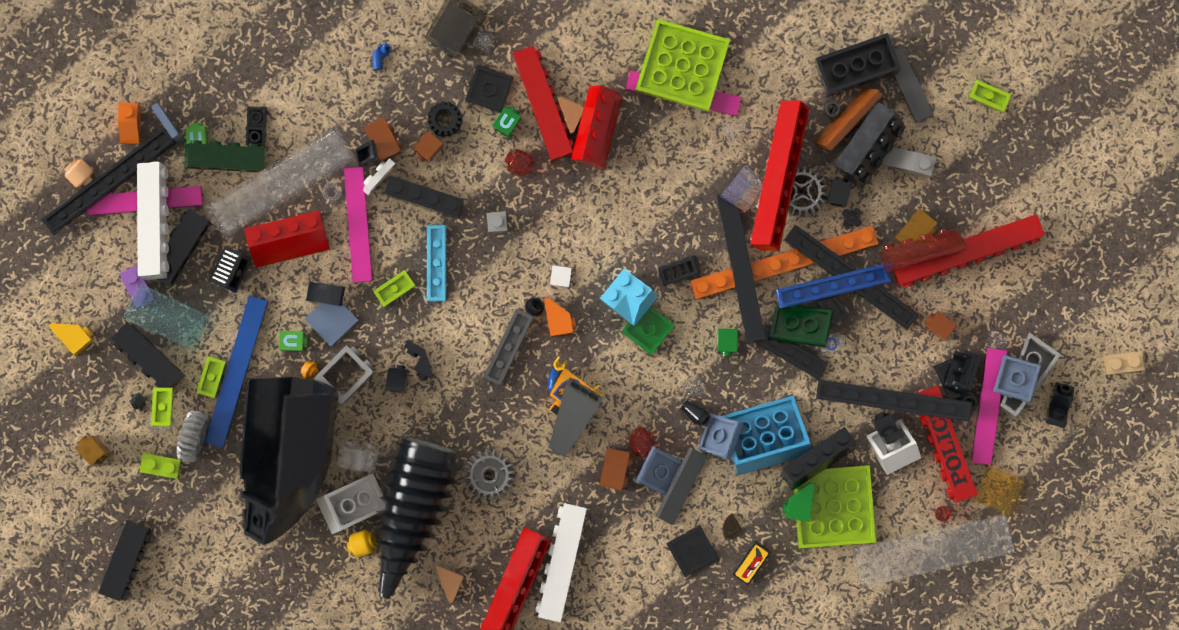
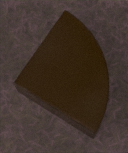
M733 513L725 519L723 524L725 540L742 530Z

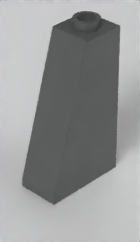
M571 377L563 392L549 448L555 454L562 455L563 457H566L603 399L602 396Z

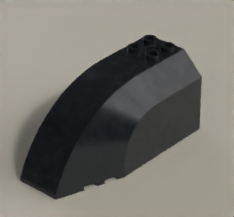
M299 377L247 379L239 472L240 479L244 481V491H241V497L245 499L246 509H242L244 534L262 545L273 542L291 529L307 512L323 485L332 455L334 427L337 417V388L319 380Z

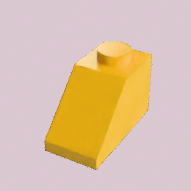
M57 323L49 325L73 355L77 356L95 341L91 337L93 333L87 326L83 328L80 325Z

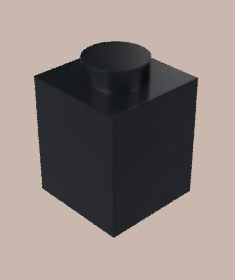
M837 177L836 180L833 179L826 204L845 208L852 184L847 183L848 180Z

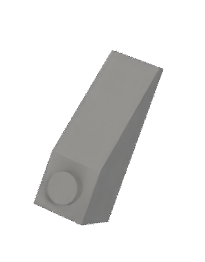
M893 148L884 157L882 166L928 179L932 174L936 157Z

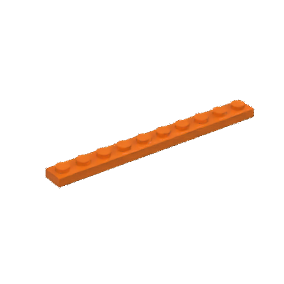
M873 226L820 242L838 256L878 245ZM794 249L751 262L750 264L753 279L756 282L815 263ZM731 269L690 281L695 300L735 288Z

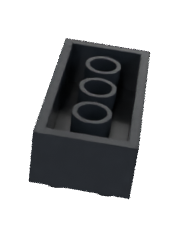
M888 33L817 57L814 62L827 98L897 74L901 69Z
M879 102L875 104L834 164L844 179L862 189L871 181L873 173L876 169L880 168L887 153L891 152L895 141L904 132L905 125L898 114Z

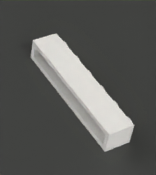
M160 162L137 164L138 276L144 280L167 278V272L169 271V263L167 261V253L169 252L167 235L169 227L166 223V216L169 214V209L166 205V197L169 194L168 187L166 186L168 169Z
M564 503L563 507L559 506L557 517L561 519L559 526L555 525L553 532L556 541L555 545H550L548 554L552 556L551 563H546L544 574L548 576L546 582H542L540 593L543 594L542 601L537 602L535 611L539 613L538 617L561 622L587 508Z

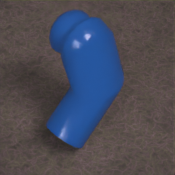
M381 44L374 50L372 54L373 70H383L382 60L391 52L389 44Z

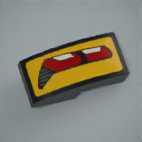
M755 541L732 575L746 585H749L772 551Z

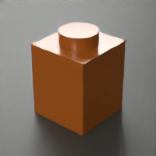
M428 131L413 148L416 152L414 155L421 162L426 160L429 163L444 145Z
M938 311L935 314L931 313L925 320L927 325L924 328L940 340L945 341L957 325Z

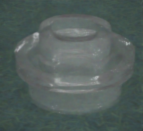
M328 183L323 187L322 195L325 200L335 202L341 196V189L335 183ZM334 189L335 195L330 196L328 194L329 190Z

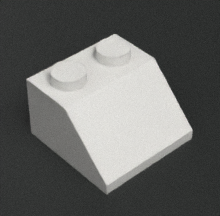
M901 419L895 423L898 428L902 429L905 437L887 445L882 441L877 431L866 436L887 475L921 459L917 443Z

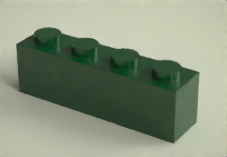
M191 140L190 143L185 145L184 168L261 173L264 171L265 148L259 147V144L240 146V143L231 142L229 145H221V142L218 141L202 144L200 140Z

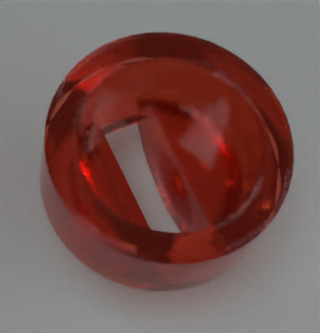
M940 506L936 509L935 516L939 521H947L951 517V510L947 506ZM941 509H945L946 518H943Z

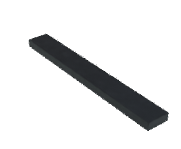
M163 127L41 220L53 235L57 234L137 173V164L152 162L177 142L172 139L165 127Z
M717 195L746 343L762 341L766 337L739 206L729 202L722 195Z
M797 225L792 227L783 240L832 276L857 270ZM879 285L854 291L906 330L909 329L918 316V313Z
M818 380L816 399L968 422H970L973 402L825 380Z

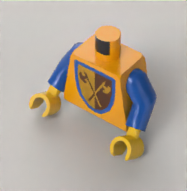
M560 357L556 358L548 380L550 396L556 400L550 407V411L558 415L563 392L570 377L598 395H605V391L602 394L598 393L597 388L600 385L592 389L565 368L566 360L564 364H560L558 362Z

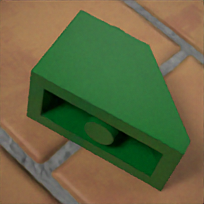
M808 483L789 497L787 503L784 502L782 514H785V518L810 522L815 483Z

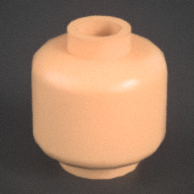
M74 159L64 169L66 171L65 178L75 187H80L81 185L85 187L93 180L91 177L93 169L82 159L78 161Z

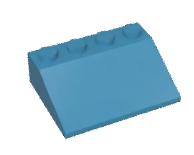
M794 395L722 416L743 423L732 454L737 475L794 460L811 449V444Z

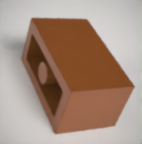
M382 117L363 127L369 139L374 140L377 155L381 162H386L389 158L392 159L402 154L400 148L403 145L399 137L394 138L392 131L395 129L390 120L386 121Z
M607 448L599 486L621 491L623 487H627L629 476L625 475L626 469L631 468L633 457H629L630 452Z

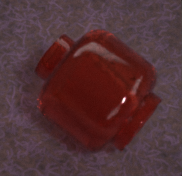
M515 149L512 153L508 152L504 160L507 163V171L520 177L525 174L528 175L534 163L532 156L520 149Z
M646 427L635 428V432L629 435L630 451L635 453L636 456H647L652 446L655 447L653 432L646 430Z

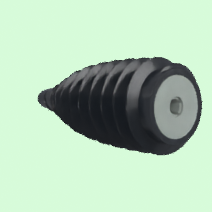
M402 436L401 440L394 441L399 445L398 453L388 454L395 460L394 467L384 468L392 476L391 481L382 482L388 488V495L378 497L385 502V510L376 511L383 517V524L374 527L382 531V540L375 542L381 545V556H378L381 559L378 592L379 596L385 599H390L394 595L404 575L408 574L407 569L410 564L418 562V559L415 557L417 552L428 550L423 541L435 538V534L430 530L431 526L442 524L441 520L436 517L437 512L448 510L441 503L442 499L453 497L446 489L447 485L458 483L451 476L452 471L462 470V467L455 462L458 452L429 441L408 436Z

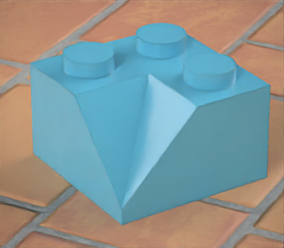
M623 269L600 299L610 309L635 326L658 296L650 287Z

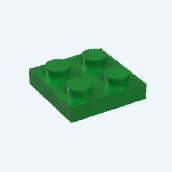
M651 306L635 326L628 322L621 332L648 354L652 355L675 325Z

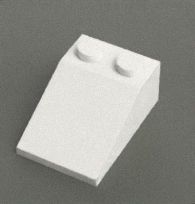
M373 473L316 499L332 534L377 514L376 511L385 510V502L378 498L383 496Z

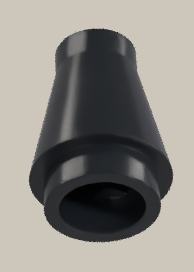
M688 400L681 407V410L684 411L690 420L700 427L704 425L710 416L706 409Z

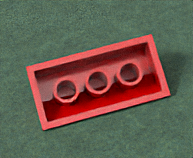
M602 85L589 86L571 160L605 170L623 99L619 92Z
M319 210L244 228L255 268L330 250L322 214Z

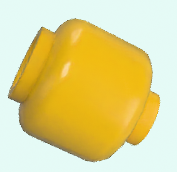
M362 530L350 535L347 548L350 553L360 558L375 551V547H377L375 541L377 540L372 532Z

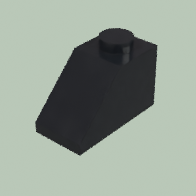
M394 365L393 368H389L385 390L387 392L407 393L409 370H406L405 366Z

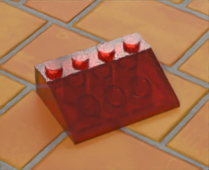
M950 228L940 230L939 235L932 236L929 233L920 236L921 239L913 241V238L901 241L902 245L895 246L894 243L885 245L879 254L885 274L958 255L968 249V245L956 230L950 231Z

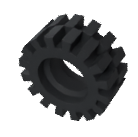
M441 101V103H436L434 107L430 108L427 121L430 129L436 135L450 137L460 130L462 115L455 104ZM447 112L452 116V122L449 126L444 127L438 123L437 119L441 113Z

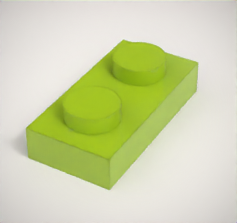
M976 80L968 98L1004 113L1011 94Z
M404 270L373 292L385 308L416 286Z
M207 356L196 393L216 399L226 361Z
M153 388L152 427H172L173 388Z
M143 453L139 472L178 479L182 460Z

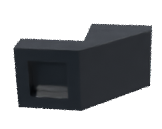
M407 340L404 346L408 349L406 353L415 358L418 355L421 356L414 368L417 371L416 375L424 380H427L428 377L432 379L434 375L426 350Z
M1058 382L1055 383L1047 410L1046 423L1065 428L1068 410L1074 397V387Z
M880 412L874 416L875 419L871 420L885 444L888 445L905 437L902 429L897 427L891 413Z

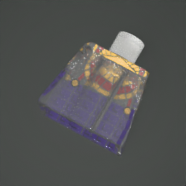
M745 165L732 179L720 197L743 211H748L753 205L758 208V201L762 192V181Z

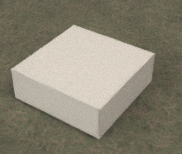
M552 266L550 285L569 287L572 268Z

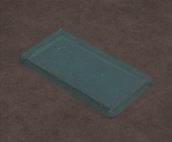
M140 283L123 316V319L191 350L194 349L209 318V315Z

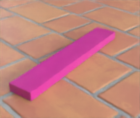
M630 70L626 90L637 92L636 86L640 76L639 72ZM715 91L710 110L737 116L741 97Z
M363 167L344 169L353 283L372 281L366 194L363 191L365 186L363 184L364 169Z
M201 186L168 189L169 194L166 197L168 209L203 206ZM137 192L108 194L88 209L87 215L137 212Z
M987 348L971 458L973 463L991 465L1001 399V394L994 393L993 389L1003 355H1007V350Z

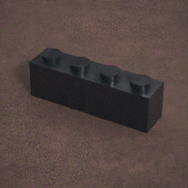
M390 176L384 193L386 197L458 220L464 205V199L393 176Z
M190 209L181 215L179 219L181 223L169 235L171 239L168 242L169 252L167 253V261L169 263V271L167 272V278L157 279L169 287H172L211 224L209 220Z
M126 322L111 338L115 342L113 345L120 352L124 350L129 355L127 359L134 365L138 363L143 368L141 372L147 378L152 377L157 381L155 385L158 388H174L184 378L185 374L130 322Z
M844 427L784 466L781 477L793 491L854 451L856 441Z
M126 520L98 591L99 594L117 601H123L124 598L127 599L131 590L128 587L130 581H134L138 573L136 566L138 562H142L145 551H143L145 543L149 544L151 540V528L131 520Z

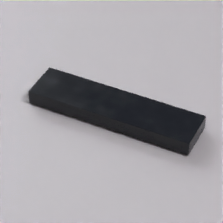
M763 325L766 339L756 341V344L819 380L828 365L827 362L795 343L770 340L771 329Z

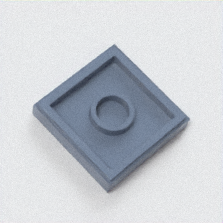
M158 103L154 104L152 110L172 139L177 143L184 141L185 139L165 110Z
M321 303L305 318L330 347L359 321L343 303L342 306Z
M1003 355L993 392L1031 403L1042 365Z
M710 413L698 449L731 460L743 423Z
M652 446L636 481L666 496L683 461Z

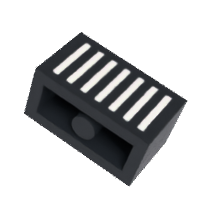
M225 246L211 273L209 281L236 293L252 258Z

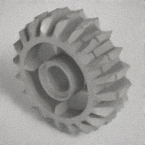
M485 449L484 456L481 451H478V459L474 455L471 456L475 461L473 464L467 461L466 464L471 466V469H464V472L470 473L469 476H464V480L470 479L466 487L471 485L474 487L470 490L471 494L476 490L478 491L476 498L484 494V501L487 500V495H490L491 501H494L495 494H497L499 499L502 498L501 491L505 495L508 494V491L505 489L506 486L510 489L513 488L508 482L509 480L515 481V478L510 477V474H515L516 471H509V468L514 466V464H506L510 459L508 456L504 460L501 459L504 454L503 452L495 456V449H493L492 455H489V450ZM488 469H492L495 472V478L491 481L486 480L484 477V473Z

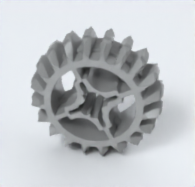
M805 166L802 167L801 172H799L797 167L795 178L804 177L809 180L805 184L794 182V196L789 204L791 209L790 216H793L796 211L797 218L801 217V212L807 218L808 211L814 215L816 213L814 207L820 210L821 206L818 203L825 204L826 202L821 197L827 196L826 192H822V190L827 188V185H820L824 182V178L817 180L820 173L817 172L813 176L812 168L807 173ZM812 184L815 185L817 190L816 200L809 193V188ZM806 185H808V187L805 189L806 191L804 192L806 193V195L802 194L801 196H798L797 199H795V197L798 195L797 193L799 192L797 191V188L801 190ZM798 200H804L810 203L811 205L807 207H798L794 204Z
M191 410L187 414L177 443L176 454L178 459L186 462H195L198 459L207 433L209 421L207 414L197 410Z

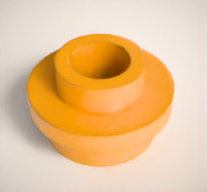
M307 361L302 366L300 373L303 375V378L310 379L317 374V363Z

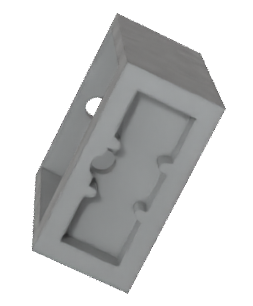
M347 345L314 377L315 380L334 387L324 376L347 353L366 371L361 379L344 396L338 391L337 402L342 406L375 374L372 370L374 366L367 359L362 361L358 357L361 353L354 346L349 348Z

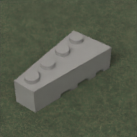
M1028 333L1018 359L1042 365L1035 386V392L1061 354L1031 333ZM1004 395L999 409L1013 419H1016L1027 402Z

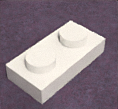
M390 158L386 163L382 161L376 168L378 172L374 176L370 175L364 181L363 191L368 196L394 168L395 163Z

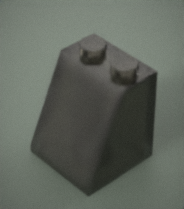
M445 0L424 38L428 40L430 45L443 49L447 56L457 58L462 54L488 13L468 0Z

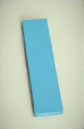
M427 225V302H446V225Z

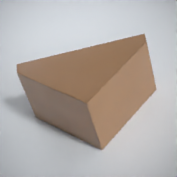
M560 96L557 98V101L561 107L569 134L572 136L581 121L584 107Z
M439 565L435 569L449 603H452L465 576Z

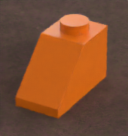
M119 102L118 128L121 144H140L142 106L138 103Z
M544 298L550 336L556 337L573 334V329H576L575 317L571 318L570 313L549 298Z

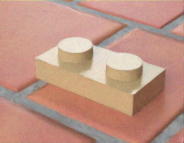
M1142 351L1103 356L1105 375L1145 370Z

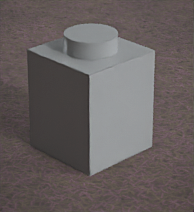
M506 211L487 213L489 234L508 233Z

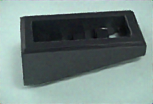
M370 140L356 148L359 167L372 166L378 159L374 140Z
M696 255L658 268L664 286L702 273ZM689 261H691L694 272L690 271L688 265ZM680 264H684L687 274L683 275ZM674 266H676L679 274V277L677 278L673 270ZM665 269H669L672 277L671 280H668Z

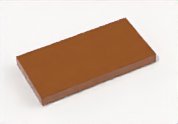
M864 87L813 143L817 147L830 151L833 150L883 94L879 90Z

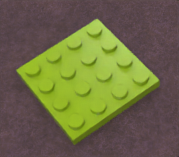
M657 19L636 91L709 112L730 39Z
M870 465L825 469L794 490L795 494L808 483H815L810 522L796 520L799 549L876 543Z

